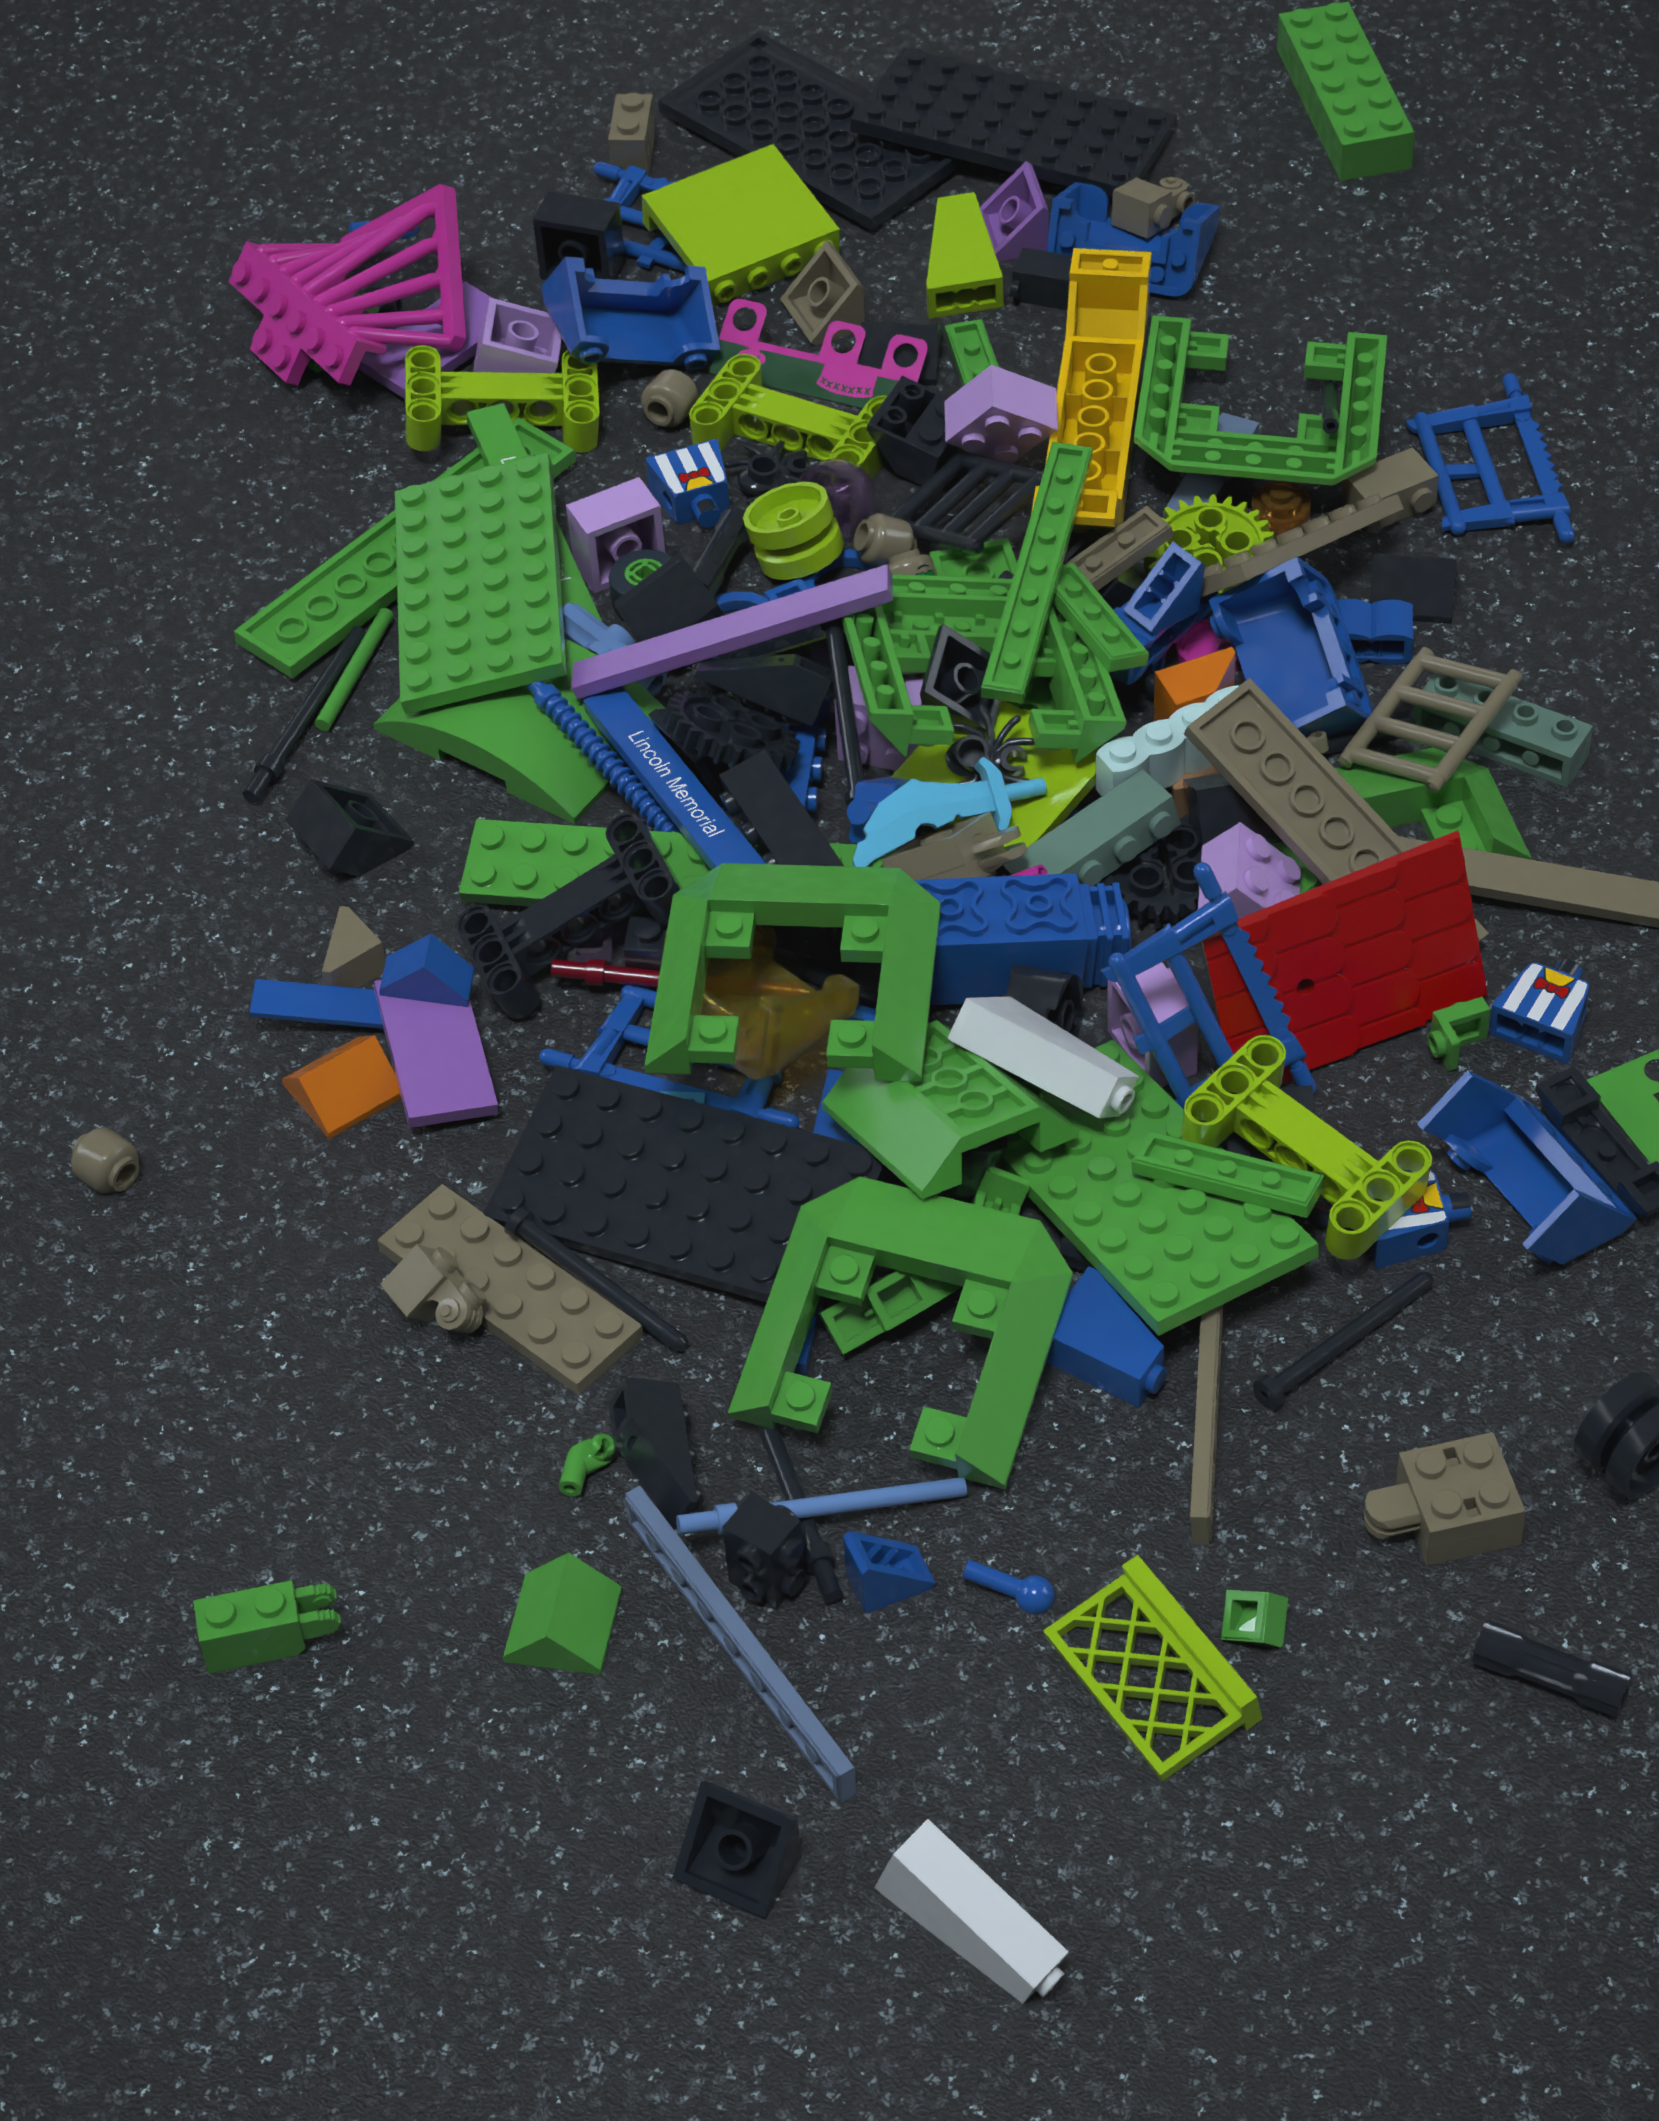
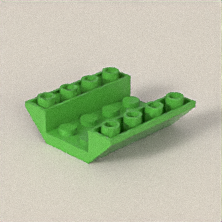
M938 1020L928 1023L921 1082L875 1081L874 1069L846 1068L822 1102L823 1110L920 1198L924 1199L937 1195L942 1191L962 1184V1153L1008 1134L1017 1132L1039 1152L1055 1148L1060 1144L1079 1137V1129L1011 1072L947 1039L951 1028Z

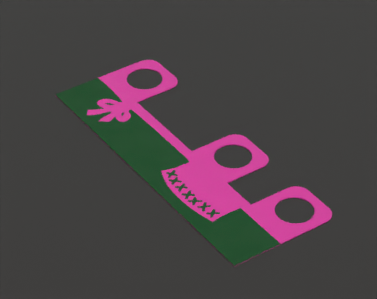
M735 299L729 305L719 337L721 350L712 359L708 372L717 375L731 357L738 354H750L760 360L762 385L864 408L866 403L872 398L888 396L902 376L918 382L928 346L922 339L895 335L889 342L881 369L857 364L865 339V330L862 326L842 321H834L829 324L819 355L758 341L767 313L766 307L761 303ZM744 307L753 309L757 315L756 324L748 331H740L733 324L734 314L737 310ZM839 330H850L856 338L855 346L847 353L836 352L831 345L833 335ZM904 343L912 344L918 352L916 362L909 367H900L893 359L895 349Z

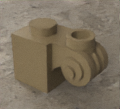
M1134 178L1113 190L1111 225L1149 238L1170 226L1172 218L1182 214L1189 206L1195 204V196L1187 191V182L1180 178H1163L1160 180L1159 186L1139 178Z
M416 1244L380 1284L406 1317L429 1323L436 1317V1321L442 1328L464 1334L473 1333L482 1323L483 1308L481 1303L486 1299L485 1294L473 1282L467 1279L464 1280L456 1270L459 1267L457 1260L441 1247L433 1249Z

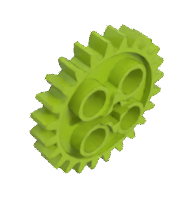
M1212 494L1208 503H1203L1197 495L1194 497V505L1189 506L1181 499L1179 500V510L1175 511L1172 508L1166 507L1164 508L1165 519L1162 518L1172 527L1174 537L1143 558L1144 569H1148L1149 575L1173 541L1202 562L1205 568L1220 562L1223 569L1226 567L1224 559L1245 550L1252 556L1250 547L1272 538L1274 540V532H1269L1268 520L1260 521V511L1258 509L1247 513V502L1245 501L1234 507L1232 506V497L1230 496L1223 503H1217L1215 494ZM1241 582V583H1238V584H1236V585L1230 586V587H1228V588L1222 589V590L1218 591V595L1221 594V593H1223V592H1225V591H1228V590H1230V589H1232V588H1234V587H1236V586H1238V585H1240V584H1242V583H1244V582Z

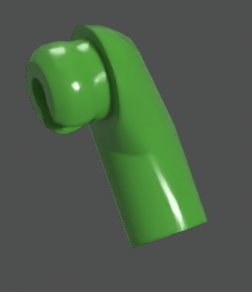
M604 1433L597 1434L593 1438L584 1440L571 1447L567 1454L558 1485L561 1493L572 1497L580 1495L586 1475L611 1462L616 1451V1446L611 1436Z

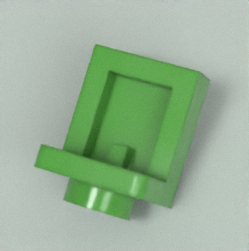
M1483 997L1466 1002H1457L1450 1007L1433 1012L1431 1032L1427 1033L1428 1046L1432 1055L1435 1058L1440 1057L1448 1071L1458 1069L1461 1046L1487 1039L1490 1008Z
M991 1166L986 1170L971 1204L1019 1215L1021 1205L1029 1191V1180Z

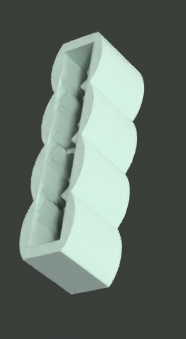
M1238 686L1220 689L1210 695L1205 702L1184 706L1174 712L1169 719L1150 722L1139 728L1133 736L1117 738L1103 745L1096 753V790L1103 796L1142 768L1163 788H1167L1177 783L1184 774L1200 772L1211 767L1212 764L1184 735L1187 726Z

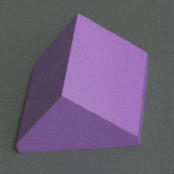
M1026 161L980 207L998 262L1017 259L1023 247L1047 251L1049 210L1032 164Z

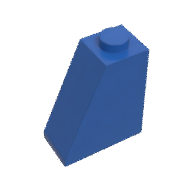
M1088 1266L1067 1295L1046 1363L1140 1408L1150 1393L1156 1394L1165 1381L1167 1368L1163 1367L1164 1346L1096 1269Z

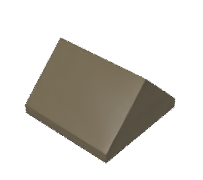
M826 240L780 298L810 343L814 345L823 343L827 328L834 321H842L861 326V322H865L863 286L833 244ZM846 329L839 330L833 335L832 340L852 334V332Z

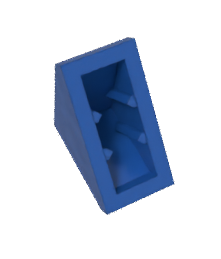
M1173 541L1123 610L1154 634L1199 611L1205 565Z
M431 933L387 956L379 995L468 1007L475 968Z
M848 1531L843 1537L846 1577L865 1614L928 1591L936 1584L916 1545Z

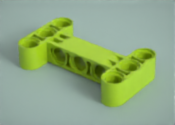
M420 345L412 347L406 352V442L415 450L430 451L437 448L441 442V425H468L466 412L502 403L505 404L512 421L519 417L533 426H562L563 443L574 449L575 452H589L597 446L599 432L597 363L583 364L580 360L573 358L569 350H566L562 356L561 373L441 372V357L435 348Z
M738 354L726 362L692 406L689 412L692 445L717 439L720 451H722L735 434L775 447L779 441H784L785 445L782 449L791 452L805 450L807 457L830 463L833 492L840 497H856L868 488L887 461L866 430L867 424L887 396L872 398L866 403L858 416L762 387L760 360L750 354Z
M1255 1036L1187 1098L1184 1104L1182 1120V1140L1216 1148L1234 1131L1277 1164L1324 1175L1325 1188L1320 1196L1333 1205L1329 1214L1325 1238L1326 1247L1332 1255L1339 1259H1356L1364 1254L1423 1196L1427 1188L1432 1164L1431 1153L1425 1145L1417 1141L1408 1140L1395 1145L1377 1161L1279 1089L1282 1084L1285 1064V1047L1279 1039L1273 1036ZM1375 1198H1376V1199H1381V1200H1383V1202H1381V1201H1376V1200H1374V1199H1375ZM1343 1228H1351L1354 1231L1345 1230Z

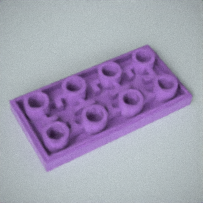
M466 281L462 283L466 340L461 350L457 353L436 349L441 357V372H451L476 355L479 332L490 296ZM441 298L424 310L437 309L441 303ZM439 324L404 326L395 329L443 334V326ZM383 344L387 348L385 355L365 351L358 370L405 399L406 352L412 347Z
M381 980L374 981V992L408 1127L412 1128L497 1115L498 1102L470 998L468 1007L380 996Z

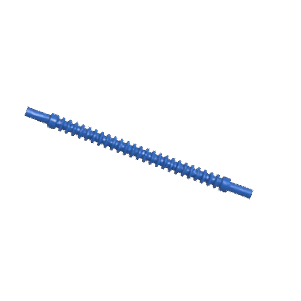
M544 681L525 685L534 695L535 704L542 711L546 712L548 718L553 719V723L556 726H560V731L567 734V738L569 741L574 742V746L577 749H582V755L589 757L590 764L596 765V770L603 773L604 779L609 780L613 788H618V794L625 796L626 803L632 804V809L639 812L641 819L647 820L649 827L654 828V831L682 833L643 783L640 782V779L636 775H632V769L625 767L624 760L618 759V754L611 751V747L609 744L604 743L601 736H596L595 729L589 728V723L582 720L581 714L575 712V708L572 705H568L567 699L561 697L560 691L554 685L546 684ZM756 925L755 935L763 944L766 941L778 944L780 936L770 925Z

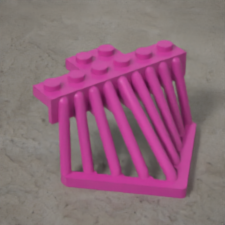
M439 184L345 235L340 243H274L259 245L246 241L238 261L233 266L229 283L264 314L259 328L253 335V342L249 349L284 382L294 385L299 384L310 357L337 382L351 385L365 351L385 355L387 348L383 344L409 347L425 345L435 349L459 352L466 340L455 189ZM429 217L435 219L436 229L432 238L424 239L344 281L348 273L409 231H415L417 226ZM431 253L438 254V268L435 273H429L354 297L356 292ZM434 288L440 290L441 303L437 309L362 314L364 310ZM439 324L443 326V334L383 328Z

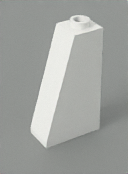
M1012 997L966 998L947 1038L1097 1118L1120 1117L1130 1107L1135 1097L1133 1088L1139 1078L1138 1075Z
M929 1819L892 1855L874 1888L1022 2004L1035 1991L1044 1997L1063 1977L1065 1973L1058 1966L1068 1954V1951Z

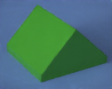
M570 1553L526 1573L503 1655L504 1662L601 1675L622 1595V1586Z

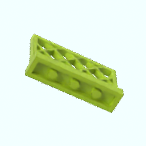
M1136 1555L1122 1565L1123 1575L1054 1622L1043 1632L1045 1638L1163 1782L1241 1725L1247 1731L1263 1718L1258 1698L1139 1555ZM1123 1593L1133 1604L1131 1620L1104 1618L1106 1606ZM1140 1614L1147 1622L1139 1621ZM1075 1627L1094 1628L1090 1649L1069 1647L1061 1637ZM1102 1629L1127 1631L1128 1637L1125 1652L1099 1650ZM1137 1633L1158 1634L1163 1640L1160 1656L1133 1653ZM1169 1650H1171L1176 1657H1168ZM1079 1659L1088 1660L1087 1668L1082 1664V1662ZM1096 1661L1123 1664L1119 1685L1098 1683L1095 1680ZM1131 1665L1158 1667L1155 1687L1128 1686ZM1166 1668L1188 1670L1192 1675L1190 1692L1163 1689ZM1199 1685L1206 1693H1198ZM1108 1695L1117 1696L1116 1704ZM1125 1697L1151 1699L1152 1705L1149 1721L1127 1719L1123 1714ZM1160 1702L1188 1703L1184 1725L1157 1722ZM1196 1704L1218 1706L1226 1716L1212 1727L1193 1726ZM1138 1731H1139V1732H1147V1733H1146V1739H1145V1740H1144L1143 1737L1138 1733ZM1155 1733L1182 1736L1180 1750L1162 1762L1152 1750ZM1191 1737H1197L1196 1739L1190 1742Z

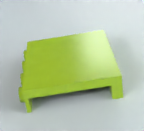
M774 144L642 195V223L649 232L659 228L687 266L705 267L712 306L728 302L750 291L760 289L765 285L797 274L805 268L826 240L831 242L839 253V227Z
M1001 700L994 725L995 740L1007 722L1016 715L1021 716V721L1011 729L1003 742L1010 738H1033L1028 724L1031 711L1028 709L1021 710L1007 701ZM954 734L952 744L968 735ZM1035 744L1032 746H1020L1026 751L1027 759L1014 758L1009 764L1012 766H1024L1026 774L1019 778H1028L1029 780L1043 778L1047 791L1045 795L1010 801L1012 813L1007 828L1018 826L1021 835L1003 844L1004 847L1024 842L1027 848L1062 824L1096 785V753L1100 748L1095 749L1075 763L1071 749L1051 751L1045 748H1036ZM919 745L891 776L893 778H914L920 781L936 783H957L973 778L960 777L948 768L945 755L951 745H935L932 747ZM955 816V819H954L953 822H951V823H949V824H947V825H944V826H942V827H945V826H948V825H951V824H954V823H957V822H960V821H963V820H967V819H970V818H973V817L964 818V819H959L957 816ZM926 825L922 826L921 834L933 831L935 829L934 827ZM1003 866L996 870L997 874L1005 873Z

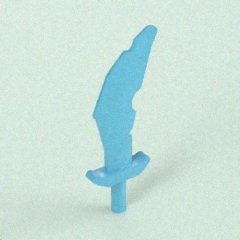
M982 757L974 765L975 770L981 776V781L966 784L921 782L913 778L878 803L863 829L866 835L865 839L857 843L852 860L853 866L867 867L873 861L912 841L915 838V830L919 826L926 825L934 827L936 830L953 822L955 816L959 819H964L991 812L997 830L1007 829L1012 813L1010 801L1045 795L1047 791L1046 783L1043 778H1037L1005 785L1001 771L985 757Z

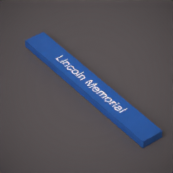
M622 686L583 700L585 712L711 870L722 863L766 864Z

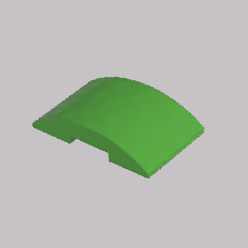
M565 639L567 675L544 680V682L554 685L560 691L561 697L567 699L568 705H572L575 708V712L581 714L582 720L589 723V728L595 729L596 736H601L604 743L609 744L611 751L618 754V759L624 760L585 712L583 700L591 696L577 699L572 690L573 663L597 655ZM637 682L622 686L650 721L651 719L648 714L654 709H666ZM525 685L405 714L399 698L373 724L374 730L437 760H441L448 753L505 780L507 793L573 824H576L611 787L610 781L604 779L603 773L596 770V765L590 764L589 757L582 755V749H577L574 746V742L569 741L567 734L560 731V726H556L553 723V719L548 718L546 712L542 711L535 704L534 695Z

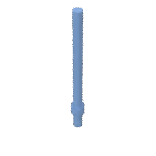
M952 1478L772 1502L771 1504L775 1506L783 1505L789 1508L798 1519L965 1497L967 1495L965 1478ZM735 1503L715 1505L713 1511L677 1515L678 1533L683 1535L716 1530L718 1535L723 1534V1525L739 1507Z

